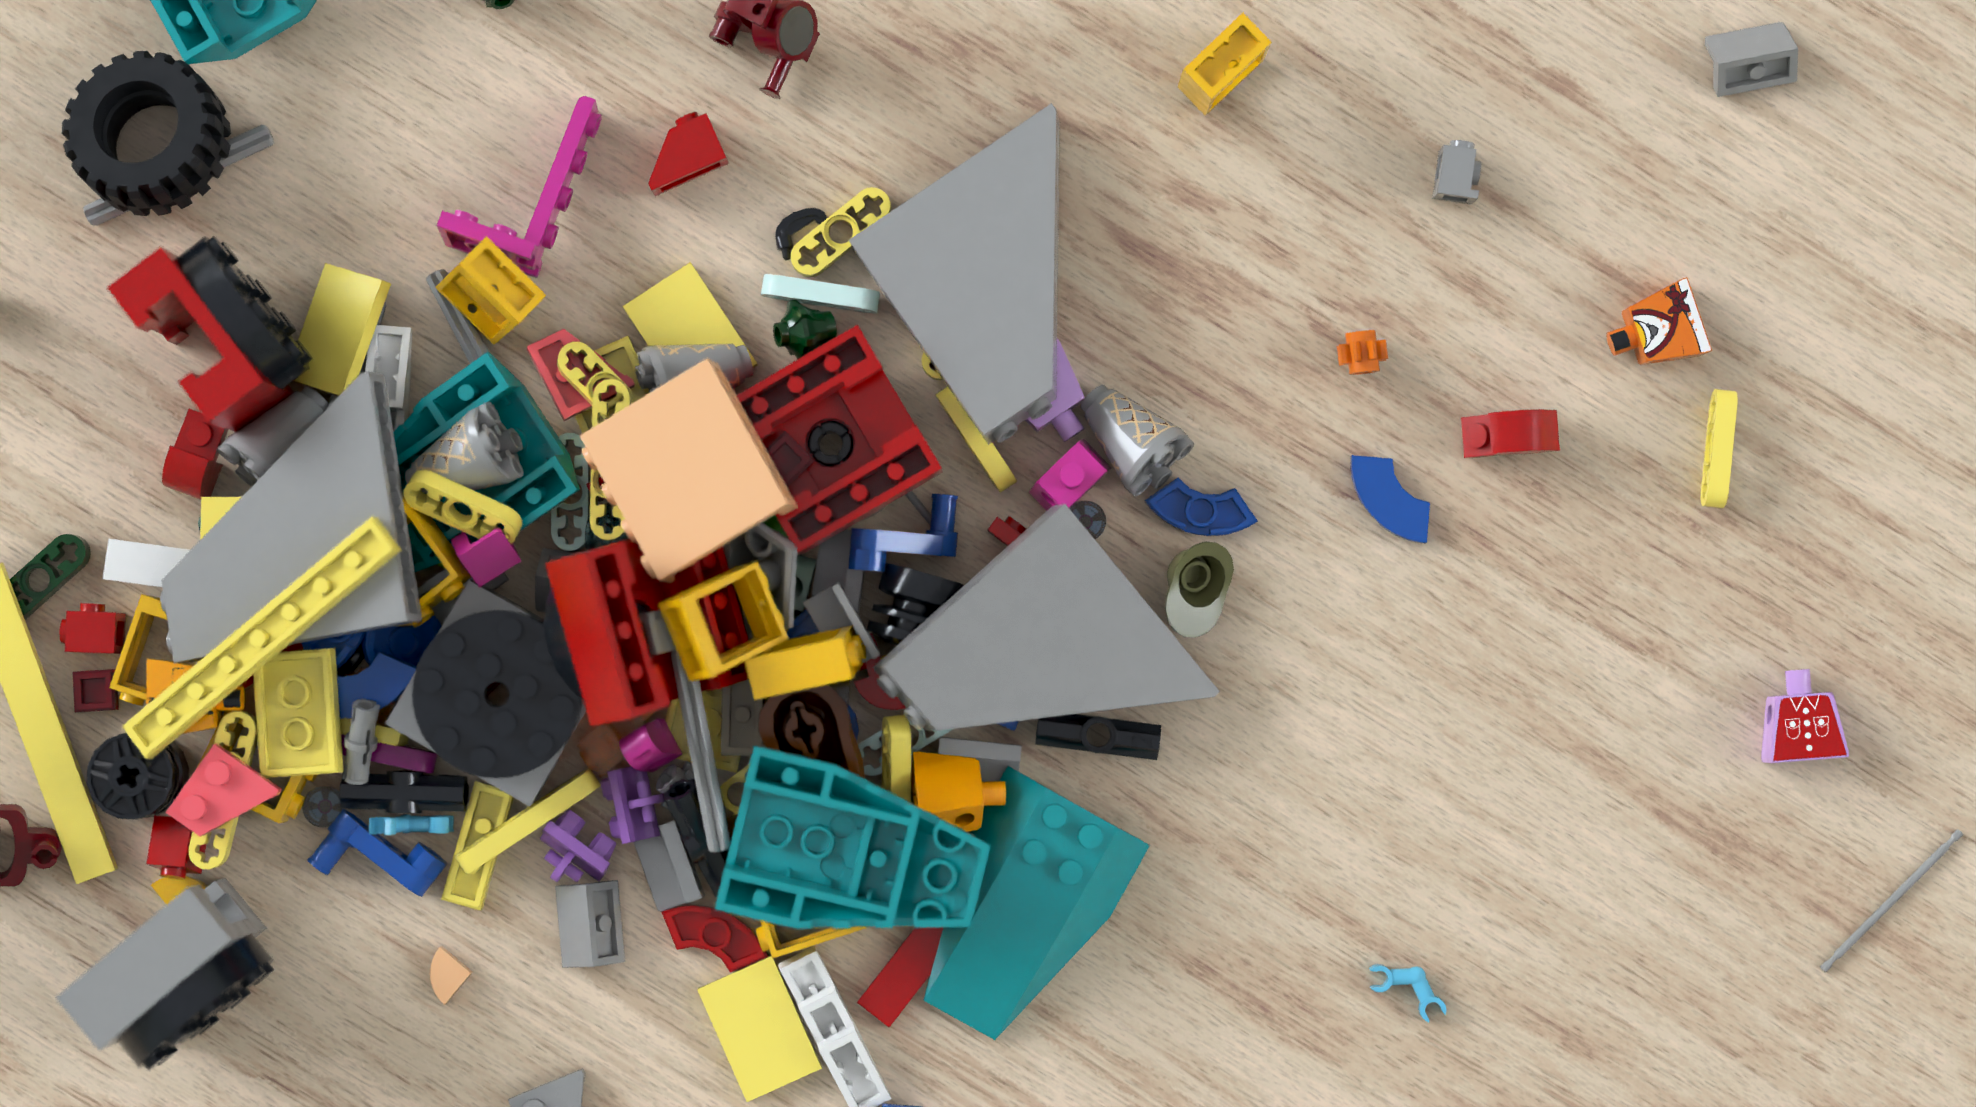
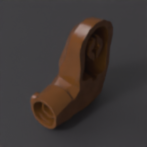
M821 685L771 696L759 712L758 728L766 748L836 764L865 779L863 759L852 730L846 703L832 687ZM738 814L726 819L730 840H732Z

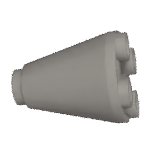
M305 386L301 392H293L228 436L217 448V451L231 464H238L239 467L235 471L236 474L247 484L253 486L328 408L329 403L318 392Z

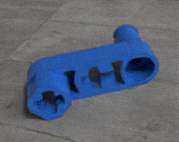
M932 494L930 530H926L925 534L851 528L848 569L885 572L887 551L956 557L958 533L954 532L958 496Z
M342 809L328 827L329 834L312 856L307 859L317 870L325 875H329L331 869L347 849L355 847L404 887L421 897L447 865V862L439 854L421 842H418L407 856L380 834L369 835V825L346 809Z

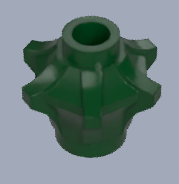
M790 300L787 302V310L781 322L775 323L773 326V336L778 347H786L790 355H795L799 359L837 337V327L834 316L830 311L820 312L819 310L809 309L797 300Z

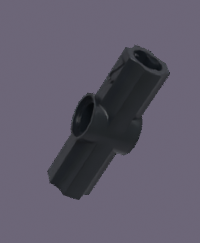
M1080 714L1038 718L1035 745L1157 760L1162 725ZM1095 723L1104 724L1110 733L1108 742L1100 747L1092 746L1087 740V730Z
M387 771V774H369L368 782L363 785L349 784L345 782V779H341L339 798L341 808L385 809L386 813H422V810L466 811L469 786L467 776L423 775V772Z
M681 779L670 785L667 792L663 794L665 803L680 828L678 832L694 864L698 863L716 898L718 897L729 849L721 852H710L708 850L695 779Z

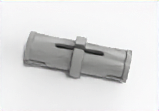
M359 699L353 702L351 726L344 738V746L347 748L342 779L354 785H363L368 782L372 752L376 750L378 742L375 736V728L380 706L375 701L368 699Z

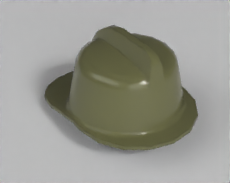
M1207 541L1195 544L1191 548L1177 554L1169 564L1167 571L1169 589L1165 605L1166 616L1173 630L1184 637L1196 638L1208 633L1216 625L1222 612L1226 594L1232 580L1234 566L1230 553L1220 544Z

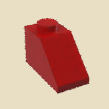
M697 112L684 115L675 121L676 127L669 129L648 182L655 196L729 164L707 113L700 116Z

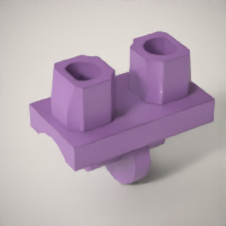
M632 766L608 771V777L600 783L603 797L608 801L613 800L616 816L611 817L609 822L611 836L621 839L622 844L660 836L654 804L665 802L663 794L652 796L647 772L636 770Z
M569 809L555 823L550 820L544 827L543 834L540 837L542 842L552 848L544 857L547 862L556 867L550 878L558 882L566 874L575 882H578L584 872L600 882L609 868V860L615 849L616 842L605 834L598 832L588 847L576 839V836L586 822Z

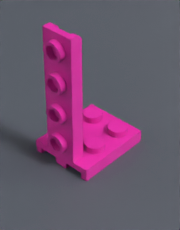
M582 96L578 99L524 239L516 237L517 232L507 226L494 224L493 228L477 223L479 219L470 213L455 210L454 214L442 210L436 226L445 245L469 254L487 236L526 275L537 278L543 264L541 260L545 248L551 249L558 234L559 226L554 224L559 211L566 212L570 204L573 189L569 188L573 175L574 173L580 175L584 168L587 152L583 149L588 136L594 138L601 123L602 115L598 114L596 99L588 96Z

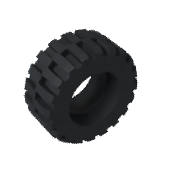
M135 51L133 58L129 59L124 54L111 58L113 64L107 67L100 64L91 70L94 76L87 82L82 79L75 88L79 94L75 100L70 98L65 108V111L70 115V119H64L62 122V135L67 139L63 147L66 156L72 161L71 167L76 174L104 201L106 200L114 208L123 212L130 210L134 215L148 216L150 209L158 216L170 214L172 206L178 205L183 209L193 204L190 198L199 192L203 196L211 189L207 184L212 177L219 178L224 169L220 163L221 158L229 156L231 145L225 137L230 136L231 129L230 122L225 118L226 110L222 102L203 78L184 61H175L171 55L162 52L155 53L154 58L148 51ZM158 105L177 108V130L170 144L161 153L149 160L137 163H127L118 160L116 151L118 136L125 123L133 115L145 108Z

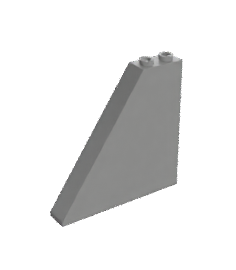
M1052 103L849 240L856 255L988 445L995 440L1000 443L1010 438L1017 432V425L1029 417L1032 419L1041 417L1051 409V402L1056 399L1060 121L1057 110Z
M371 372L361 373L161 580L163 591L160 595V602L164 613L167 614L169 628L166 642L169 652L173 655L174 663L196 662L203 659L371 517H378L402 550L289 645L422 621L384 375Z
M1065 503L1049 508L873 667L880 676L877 679V683L883 691L891 698L897 696L906 707L903 713L910 723L917 729L921 730L924 728L926 731H939L1215 697L1220 692Z

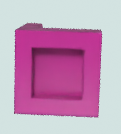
M500 528L494 529L474 543L465 532L451 540L458 558L479 588L522 561L514 544L511 545Z

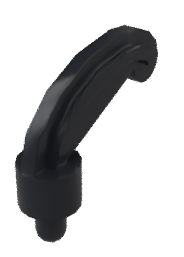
M806 208L793 212L780 222L776 228L775 240L777 250L782 251L784 260L791 258L790 249L793 248L791 236L814 220L820 225L827 219L825 212L816 208Z

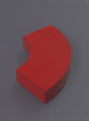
M685 905L662 911L677 950L690 947L709 950L722 959L730 972L769 956L767 951H762L754 931L743 921L728 912L702 905Z

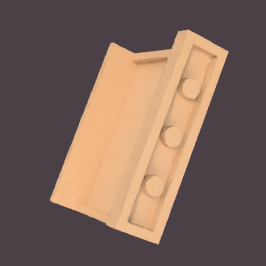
M708 358L580 435L585 445V448L582 449L585 460L594 471L599 470L605 481L601 485L604 495L614 507L618 505L625 518L621 521V525L626 535L632 542H638L644 553V556L641 557V562L645 570L653 579L657 577L659 581L668 583L675 581L676 579L673 575L777 513L785 515L798 507L720 365Z

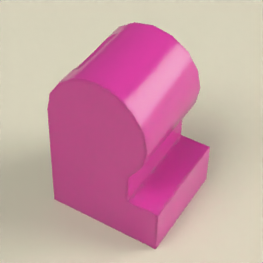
M657 718L652 722H648L619 740L620 749L627 762L634 769L643 772H655L682 755L665 719Z

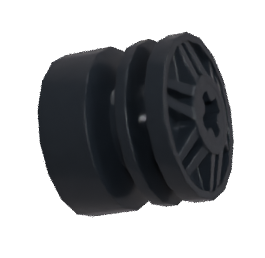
M886 563L885 572L882 573L878 589L894 597L893 605L874 604L872 611L888 615L889 619L887 625L869 620L867 631L875 633L887 643L898 645L961 589L964 584Z
M127 733L111 737L103 742L94 751L87 766V786L92 799L104 812L118 819H142L165 813L189 780V766L186 757L174 741L154 758L145 759ZM130 769H139L140 774L135 778L136 783H128L127 777L131 775Z

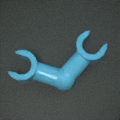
M403 814L396 817L369 818V835H396V833L400 832L447 834L454 832V816H411Z
M1375 964L1369 968L1373 972L1383 971L1387 976L1385 983L1382 985L1370 986L1375 992L1387 991L1393 985H1412L1420 1001L1418 1007L1419 1014L1425 1021L1429 1023L1425 1008L1431 1002L1438 1003L1440 1009L1446 1015L1445 1003L1441 998L1434 995L1426 978V973L1421 967L1388 969L1383 964Z

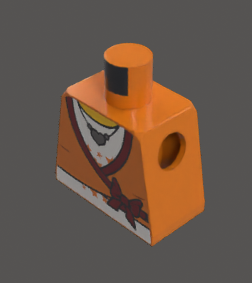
M1687 277L1623 310L1622 316L1626 326L1606 333L1609 348L1614 356L1634 349L1640 365L1699 357L1712 351Z

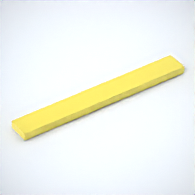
M378 517L369 518L122 726L145 759L154 758L402 549Z
M1 562L0 683L76 884L115 871L118 869L6 568L4 563Z

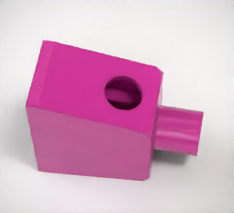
M1082 439L1061 457L1034 484L1028 493L1046 511L1054 505L1064 503L1070 509L1112 467L1085 439Z

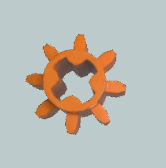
M1376 330L1346 333V344H1339L1337 346L1339 366L1348 365L1349 375L1379 372V361H1386L1388 359L1386 339L1377 340Z

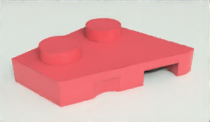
M565 329L527 346V351L563 421L592 408L558 370L557 359L562 347L570 342H580L579 339ZM570 352L566 355L569 359L566 367L569 370L577 367L586 375L584 380L579 381L583 386H587L589 379L601 371L595 366L590 373L583 365L585 355L582 353L574 356ZM596 353L630 389L635 386L632 378L623 375L605 361L606 359ZM603 380L598 381V382L593 386V392H594V389L596 388V386H597L600 382H602ZM614 385L609 386L607 393L601 394V401H607L617 395Z
M213 744L166 813L198 836H204L222 824L250 811V809L276 797L283 789L219 744Z

